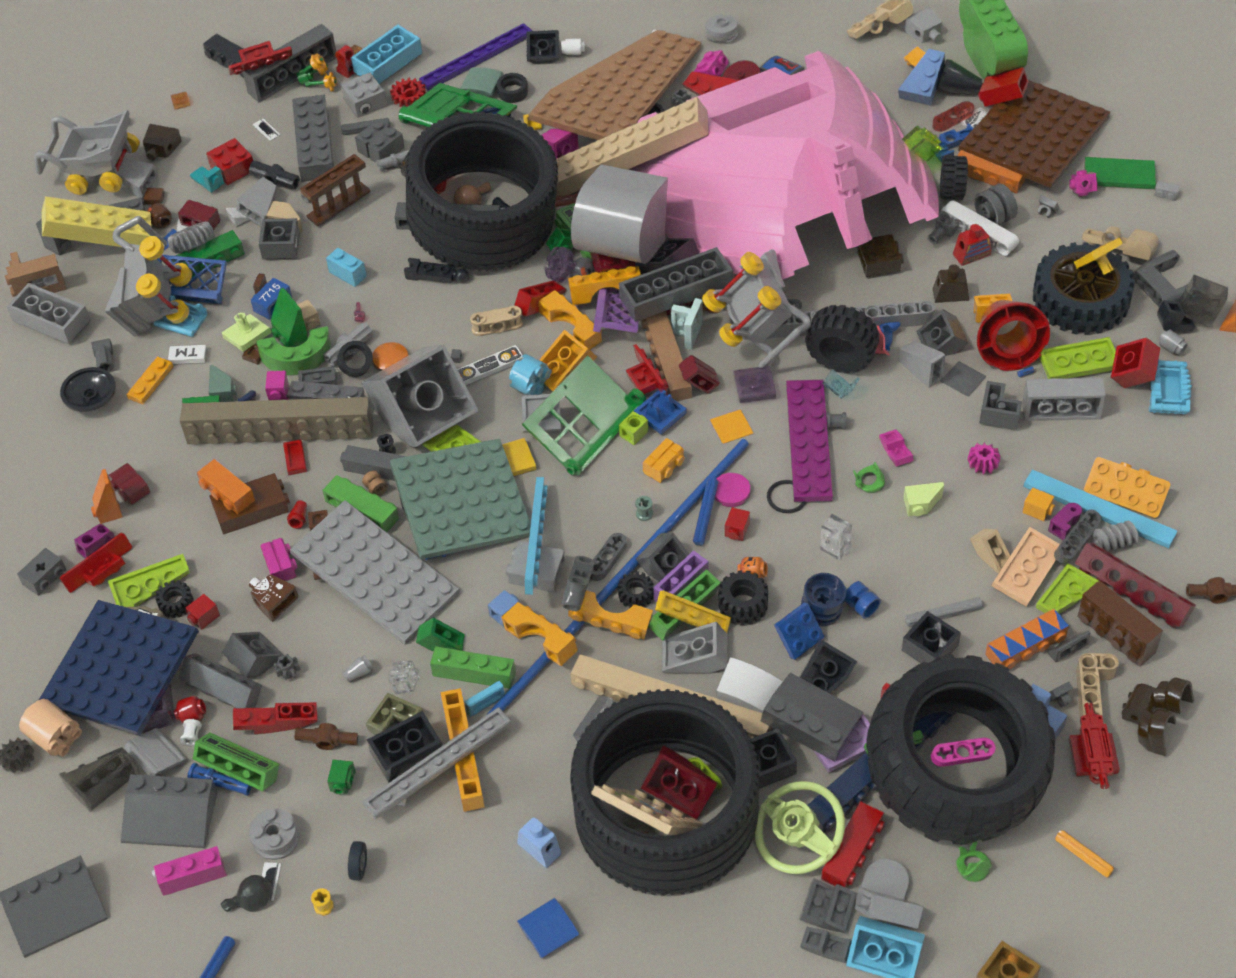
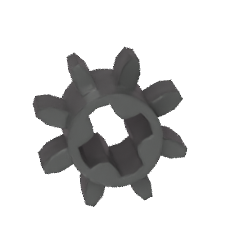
M679 89L672 93L671 104L678 106L692 99V95H688L687 90Z
M289 654L278 657V663H274L277 677L282 676L285 680L296 677V671L300 670L296 656L292 658Z

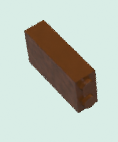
M275 473L245 483L252 489L255 501L239 514H236L233 510H228L221 500H216L212 495H209L223 535L289 512L287 504H290L287 493L283 494L282 490H285L281 479H277Z

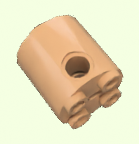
M48 699L38 700L25 710L19 724V729L24 735L52 756H65L69 752V746L82 734L79 724Z

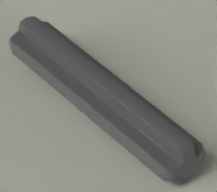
M389 118L380 119L381 121L388 124L390 127ZM378 119L341 125L342 133L362 132Z

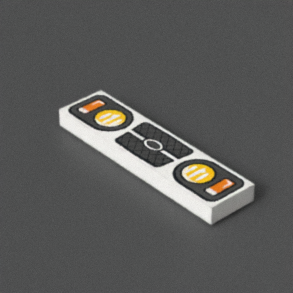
M514 345L457 370L465 385H468L513 366L517 360L521 361L523 359L521 357L523 355L518 347Z

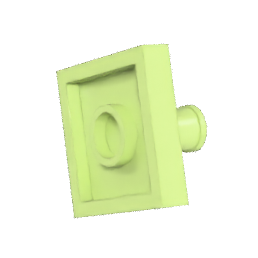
M238 313V316L235 315L234 317L236 323L223 331L222 336L244 352L256 344V340H261L272 332L270 327L251 314L246 316L245 313Z

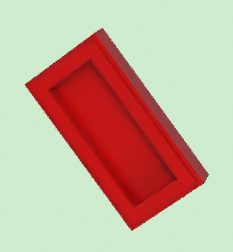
M302 439L284 442L288 476L307 472Z

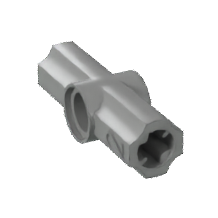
M364 322L349 334H341L336 344L323 354L328 365L331 367L337 365V355L344 344L350 341L365 342L373 335L372 329ZM353 348L348 350L344 358L348 355H355L359 349Z

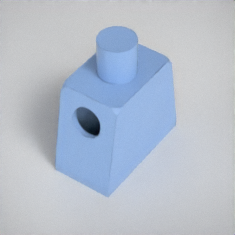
M533 817L519 830L517 844L546 869L561 855L555 834Z

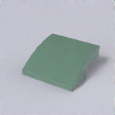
M471 68L460 89L470 90V92L484 96H493L497 88V80L503 76V72L491 68Z

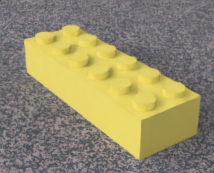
M45 196L41 211L42 236L117 247L121 246L113 240V231L119 225L136 216H141L151 226V215L147 211ZM139 224L120 234L122 239L136 245H140L145 238L150 236Z

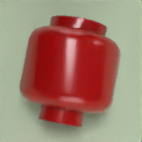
M195 695L179 700L176 704V709H174L175 718L182 723L187 719L201 721L207 712L203 699H199Z

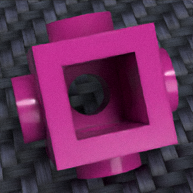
M1087 170L1076 171V174L1071 175L1069 180L1070 189L1078 194V196L1089 195V192L1097 191L1096 173H1087Z

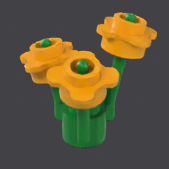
M317 53L311 55L310 65L299 70L297 73L300 84H305L306 87L324 84L326 89H330L333 92L334 87L337 86V78L333 77V72L327 75L326 71L329 70L328 64ZM319 72L320 76L323 74L326 76L324 81H312L314 79L313 74Z

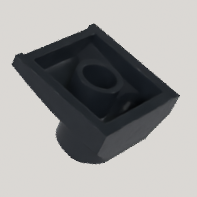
M559 30L526 31L527 62L533 64H552L559 60Z

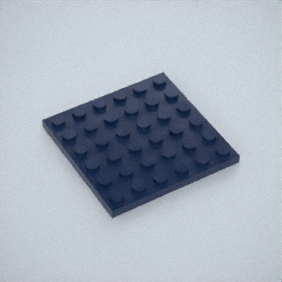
M98 600L39 700L48 699L65 713L141 736L199 630L194 626Z

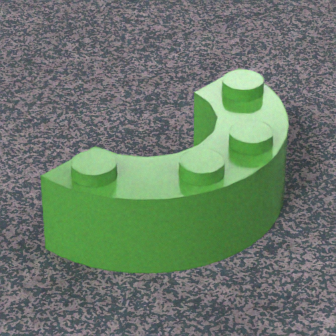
M328 326L310 330V336L307 341L296 347L282 346L276 342L274 337L256 340L258 352L264 365L272 371H286L287 375H298V371L316 369L325 361L323 354L331 348Z

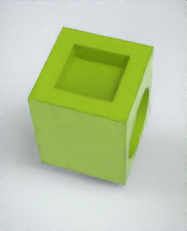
M633 411L619 424L620 437L635 445L648 433V420L643 415Z

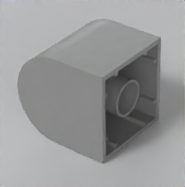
M601 164L583 184L575 202L571 223V239L574 248L633 262L648 263L665 241L668 178Z

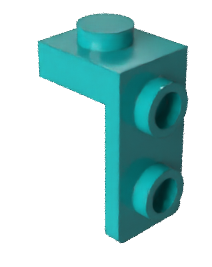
M201 166L190 174V178L211 193L224 184L221 170L217 166L211 170Z

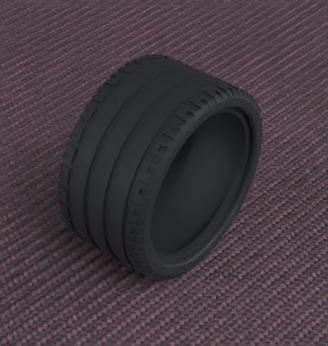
M466 112V114L452 115L449 118L446 117L444 120L431 124V127H427L426 131H422L421 135H418L417 139L414 140L408 152L406 162V218L409 230L415 241L418 242L420 247H423L425 252L428 251L429 255L434 256L435 259H440L441 262H446L450 266L454 265L456 268L461 267L471 271L505 269V267L509 268L512 265H518L519 262H524L526 258H531V255H535L541 249V246H544L545 241L548 240L554 223L558 166L552 147L548 145V141L544 140L542 135H539L538 131H534L533 127H529L526 123H521L520 120H514L513 117L509 118L498 113ZM485 172L512 180L529 195L519 203L504 209L477 211L456 206L443 199L433 189L441 182L456 175Z
M656 689L653 692L651 690H648L647 693L638 692L635 696L629 695L626 699H620L618 703H612L611 707H606L603 713L597 714V718L591 720L590 725H587L585 733L581 734L580 740L576 744L571 763L570 783L577 832L584 850L588 853L591 861L594 862L596 867H600V870L606 873L610 879L614 878L616 883H621L626 888L631 887L634 891L640 890L645 894L650 892L651 895H656L657 893L661 894V896H665V894H671L672 896L675 893L682 895L687 891L691 893L695 889L701 890L703 886H710L712 882L719 881L721 876L725 877L730 870L732 871L735 868V864H739L741 858L745 856L746 850L749 849L758 822L759 765L755 747L750 736H748V732L746 729H743V725L737 721L734 715L731 716L730 711L723 709L722 705L715 704L713 700H707L705 696L699 697L696 693L689 694L688 691L680 692L676 689L675 691H670V689L660 691V689ZM663 745L673 751L686 752L707 761L723 775L732 790L727 804L708 823L686 833L666 836L646 834L625 826L606 810L598 797L591 794L594 786L603 787V784L624 763L639 755L660 751Z

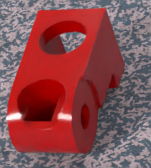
M344 45L339 49L335 56L338 60V66H336L337 73L350 78L354 74L351 57L355 54L348 45Z

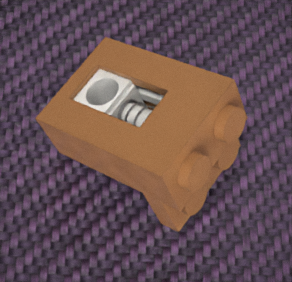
M17 251L10 253L11 261H9L10 266L6 267L7 275H5L7 285H11L9 288L12 297L17 296L28 283L52 293L67 290L55 254L21 263Z

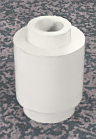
M581 38L565 39V41H561L562 54L582 55V52L585 51V43L581 42Z

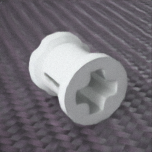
M187 719L183 722L184 733L180 738V742L186 746H195V741L198 740V732L202 724L197 720Z

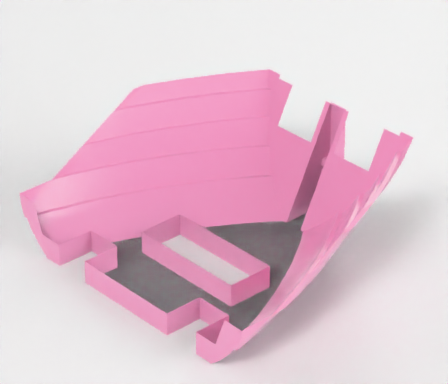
M817 51L804 56L807 69L796 74L789 75L774 67L697 96L708 110V135L628 169L668 178L665 233L669 238H694L699 253L717 247L732 268L734 274H739L743 270L739 267L741 265L740 258L746 252H752L760 258L766 251L768 252L770 249H773L776 252L783 280L795 275L794 270L809 265L795 226L833 211L847 249L854 248L872 239L864 218L861 200L893 187L897 189L909 224L923 218L927 222L939 217L936 184L925 160L917 149L911 147L896 122L889 116L879 97L870 91L848 66L844 67L839 61L826 53ZM655 112L647 116L641 117L637 123L641 122L642 120H646L650 117H653L658 113Z

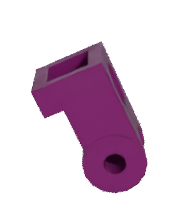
M1073 502L1068 503L1050 520L1048 531L1063 541L1070 532L1071 526L1076 525L1080 520L1081 506Z
M103 524L96 525L74 539L77 553L83 558H87L112 540L114 533Z

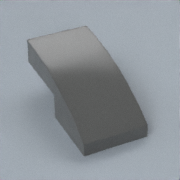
M806 927L800 947L818 956L846 963L852 941L848 938L829 935L827 930Z

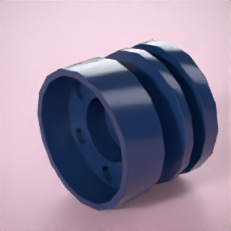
M831 573L814 574L807 579L804 585L801 604H809L819 626L832 625L839 620L846 598V587L840 578Z

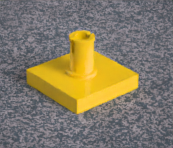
M1120 237L1074 261V264L1079 268L1092 261H1097L1103 275L1114 270L1106 255L1123 244Z

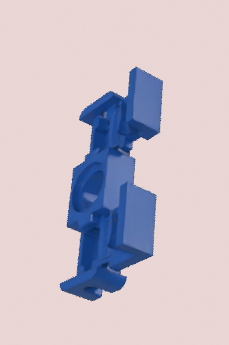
M967 124V128L956 132L955 129L940 134L939 139L928 142L925 140L924 148L926 150L929 149L928 153L931 156L935 154L938 160L942 162L944 155L954 156L955 151L948 150L959 146L974 128ZM953 138L954 141L949 142L946 139Z

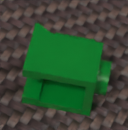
M332 760L327 780L330 792L344 794L348 793V790L351 789L354 774L356 773L353 761Z

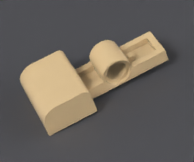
M887 0L875 8V13L869 14L861 22L853 24L847 32L850 37L856 39L866 32L878 34L883 29L882 22L884 20L899 24L911 16L913 5L910 0Z
M1116 226L1107 228L1105 232L1087 228L1082 236V240L1088 242V244L1104 245L1115 240L1108 237L1109 233L1113 234L1115 239L1120 237L1123 243L1115 249L1123 250L1125 255L1150 260L1156 252L1159 243L1156 234L1140 229H1135L1129 238L1121 237V231Z

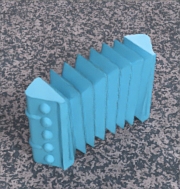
M1158 360L1155 380L1150 381V390L1152 391L1149 412L1183 415L1190 412L1192 385H1190L1191 375H1188L1187 362Z

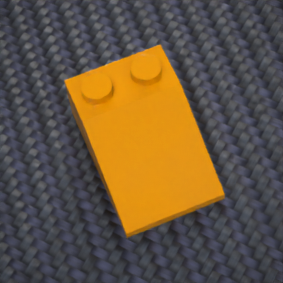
M564 329L540 358V361L546 363L548 368L551 369V375L545 380L544 384L554 391L587 355L593 361L597 356Z

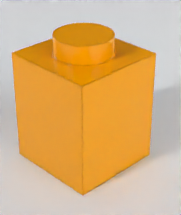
M1032 487L1024 502L1022 513L1045 521L1048 515L1051 516L1054 511V496Z

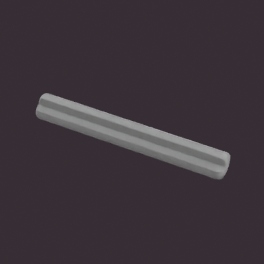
M980 597L908 614L905 616V622L907 626H913L927 611L940 619L981 609L983 603Z

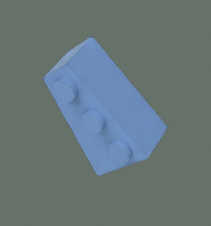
M932 49L927 50L898 89L900 99L926 105L932 104L945 64V52Z

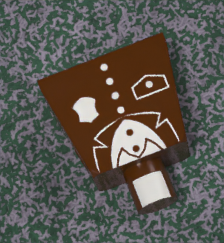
M268 575L262 581L255 577L249 583V587L253 589L251 596L254 604L271 622L278 618L299 598L296 586L273 575Z

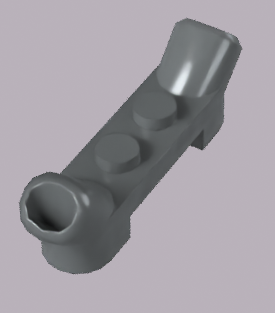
M585 556L575 557L561 603L567 610L578 611L582 607L594 566V561L591 558Z

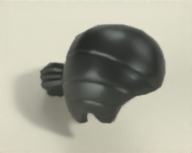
M250 875L239 885L237 895L224 899L220 905L227 912L238 905L246 911L255 912L259 907H264L268 903L272 894V885L261 875Z

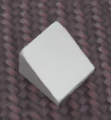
M226 208L227 216L235 226L250 220L236 211V208Z

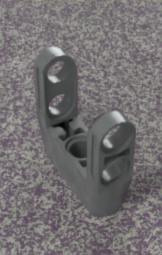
M1175 250L1168 251L1147 261L1133 272L1136 284L1158 307H1160L1163 300L1178 301L1181 305L1202 296L1209 288V285L1201 279L1178 289H1175L1161 273L1173 268L1179 261L1180 255Z

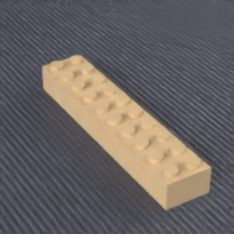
M696 97L557 158L558 184L556 196L560 199L579 191L601 164L628 170L707 136L708 110L699 98Z

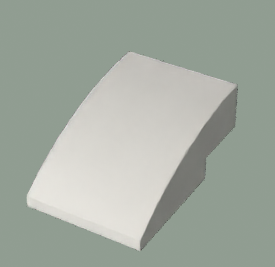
M730 657L717 688V699L763 713V709L782 681L758 667Z

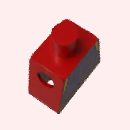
M972 224L970 230L958 235L953 256L961 266L991 255L990 237L982 226Z

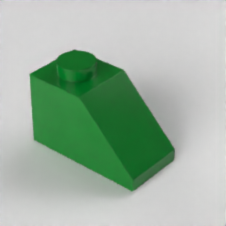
M433 617L419 625L416 643L430 651H434L435 646L462 651L465 634Z

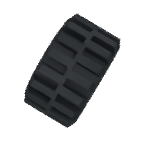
M944 155L940 173V196L942 199H964L968 177V160L966 156Z
M740 570L736 574L734 572L730 573V577L725 576L718 588V607L720 613L731 617L733 624L738 622L740 625H744V623L750 625L753 624L754 620L758 622L760 616L764 617L765 611L768 609L767 583H764L762 577L758 578V574H751V571L747 570L746 573ZM738 595H748L752 598L750 600L741 601L735 599L734 597Z

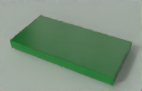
M1085 157L1084 170H1087V173H1096L1097 186L1155 189V160Z

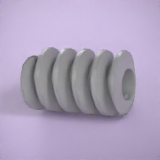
M1129 520L1124 521V523L1110 525L1109 527L1105 526L1102 529L1098 528L1093 532V543L1101 548L1103 547L1106 551L1110 550V546L1113 550L1117 549V544L1120 548H1123L1124 542L1127 546H1131L1132 541L1134 544L1139 542L1137 529Z

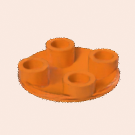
M388 342L378 346L373 352L374 367L382 370L407 357V349L395 342Z

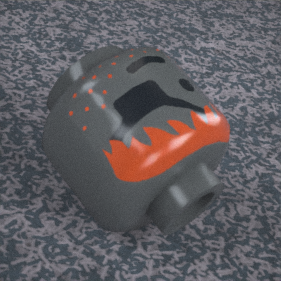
M579 257L569 267L570 278L576 275L583 276L595 272L593 262L589 258Z

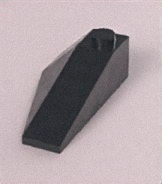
M821 640L799 677L831 693L849 677L857 661Z

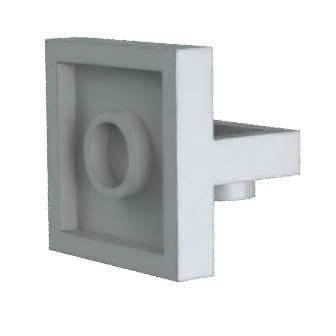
M550 394L522 395L523 423ZM559 401L553 409L561 416ZM550 412L538 424L545 432L561 431V422ZM523 427V433H529V432Z

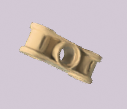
M510 306L485 312H476L470 317V322L473 325L472 333L475 336H483L508 330H517L523 325V320L520 318L522 311L518 306Z

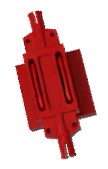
M1093 703L1084 704L1086 715L1080 718V734L1069 736L1076 776H1089L1092 783L1100 784L1101 789H1104V786L1107 789L1110 787L1108 776L1119 774L1120 771L1113 735L1108 733L1107 724H1104L1102 715L1094 713Z

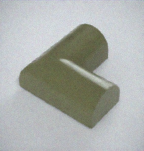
M387 693L367 721L366 727L372 734L376 735L390 728L395 720L402 722L423 711V708Z

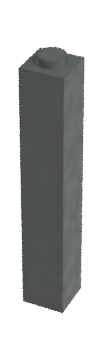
M347 445L345 452L341 454L340 462L343 465L344 471L365 475L375 470L381 475V478L395 481L390 467V460L407 456Z

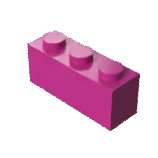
M218 846L154 865L157 884L163 896L227 876Z

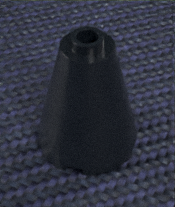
M947 59L936 90L977 95L983 84L982 78L953 60Z

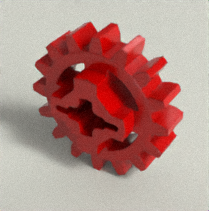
M410 77L407 80L402 78V82L396 81V85H392V89H390L392 101L395 104H400V107L403 105L408 107L426 94L425 85L422 84V81L417 82L416 78L410 80Z

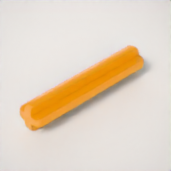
M1061 830L1056 835L1055 840L1103 876L1109 877L1112 874L1114 867L1067 832Z

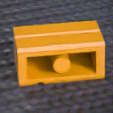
M666 438L643 461L644 474L650 478L652 477L659 483L665 478L668 479L672 475L673 469L676 466H681L684 462L683 447L674 444L673 441Z

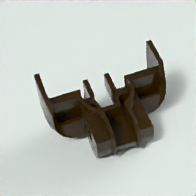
M1177 677L1172 678L1170 681H1161L1157 688L1147 684H1137L1133 691L1128 693L1129 699L1122 706V719L1139 724L1137 732L1139 743L1147 751L1162 756L1167 755L1164 739L1166 723L1176 724L1175 713L1181 714L1182 712L1181 700L1190 703L1194 702L1191 681Z

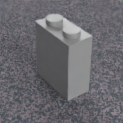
M519 541L517 548H514L512 551V562L507 565L506 569L509 584L525 587L529 543ZM547 546L538 547L541 548V559L537 560L539 561V573L535 574L538 575V586L534 587V589L555 593L565 564V552L562 549Z

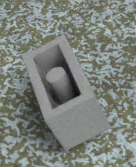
M1158 181L1154 196L1176 200L1179 185Z

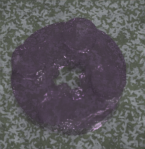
M555 247L552 249L546 259L548 267H545V274L550 280L559 283L564 282L576 266L571 250L565 247Z

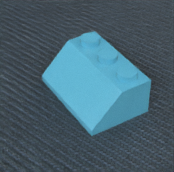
M860 916L855 926L846 966L885 978H914L925 934Z

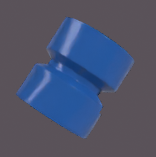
M861 581L854 582L846 590L845 602L851 608H855V611L863 619L870 617L880 606L881 599L873 592H869L868 587Z

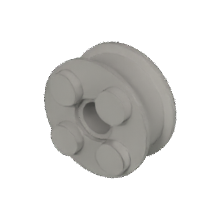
M274 808L261 812L253 819L249 827V837L258 855L266 859L275 860L289 855L296 848L299 841V831L293 816L289 812Z

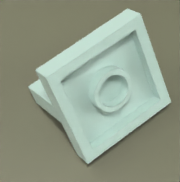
M695 298L691 308L673 304L671 309L673 334L684 336L685 348L692 350L703 324L702 299Z

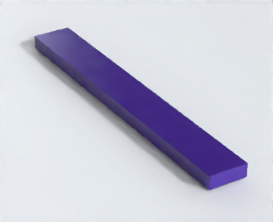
M523 23L420 77L419 81L421 80L422 84L425 85V89L430 91L439 83L443 84L526 40V31L533 30Z

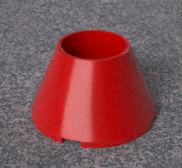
M1010 300L996 301L989 305L983 313L977 334L978 351L988 365L997 367L1000 370L1012 371L1024 368L1036 361L1041 356L1045 345H1048L1050 339L1049 322L1044 313L1032 304ZM1011 321H1018L1011 331L997 335L1002 326Z

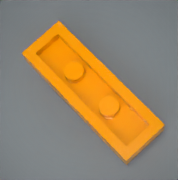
M157 356L126 394L128 399L143 405L174 367L173 363Z

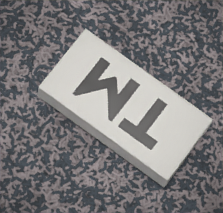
M206 345L170 346L168 361H171L173 364L205 363Z

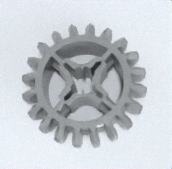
M206 221L194 224L168 237V245L172 252L176 254L188 251L211 240L215 236L214 230L209 222Z

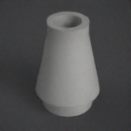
M363 655L361 658L359 656L342 673L347 681L351 682L354 679L371 673L370 670L373 669V666L367 657Z

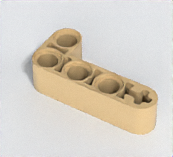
M1084 653L1079 657L1076 676L1080 718L1086 715L1084 704L1089 703L1087 701L1093 702L1095 714L1103 715L1100 680H1111L1115 677L1119 661L1113 654Z

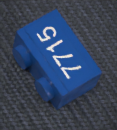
M272 278L252 297L253 311L270 320L280 289L284 288L292 297L290 286L278 279Z

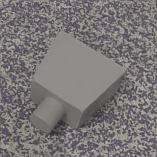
M930 7L904 20V32L919 42L925 43L931 39L934 42L941 40L942 23Z

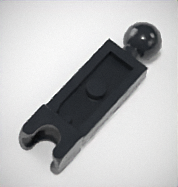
M408 258L409 267L404 268L405 278L414 281L423 279L452 283L453 278H456L458 282H465L469 277L465 269H458L456 271L454 265L423 262L417 258Z

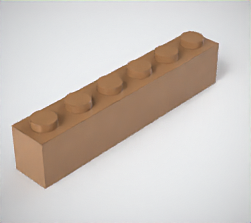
M666 311L642 319V328H646V340L651 343L649 345L651 355H655V367L659 368L661 379H665L668 384L667 394H670L675 401L692 398V385L683 379L679 364L683 360Z

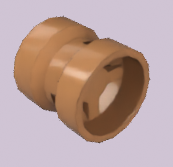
M375 470L365 474L362 479V483L366 488H369L371 494L381 496L388 489V484L385 480L381 479V475Z

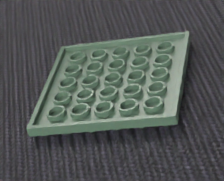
M500 439L390 460V467L420 559L530 537L531 524Z

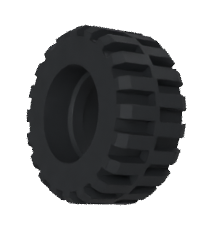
M831 305L815 313L811 321V328L807 331L805 343L811 357L815 358L816 362L825 365L827 369L831 368L836 372L843 371L844 373L858 372L872 362L879 343L880 334L876 324L872 323L873 320L869 316H865V313L861 310L859 312L855 310L856 308H849L846 305Z

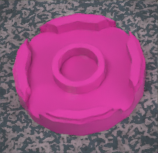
M726 473L717 478L719 482L715 500L722 503L723 506H740L750 497V484L743 475Z

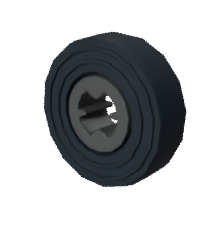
M353 841L348 856V876L351 880L360 881L363 879L366 870L367 846L365 842Z

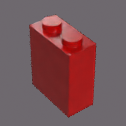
M1024 67L986 77L978 93L984 107L1022 98L1029 83Z

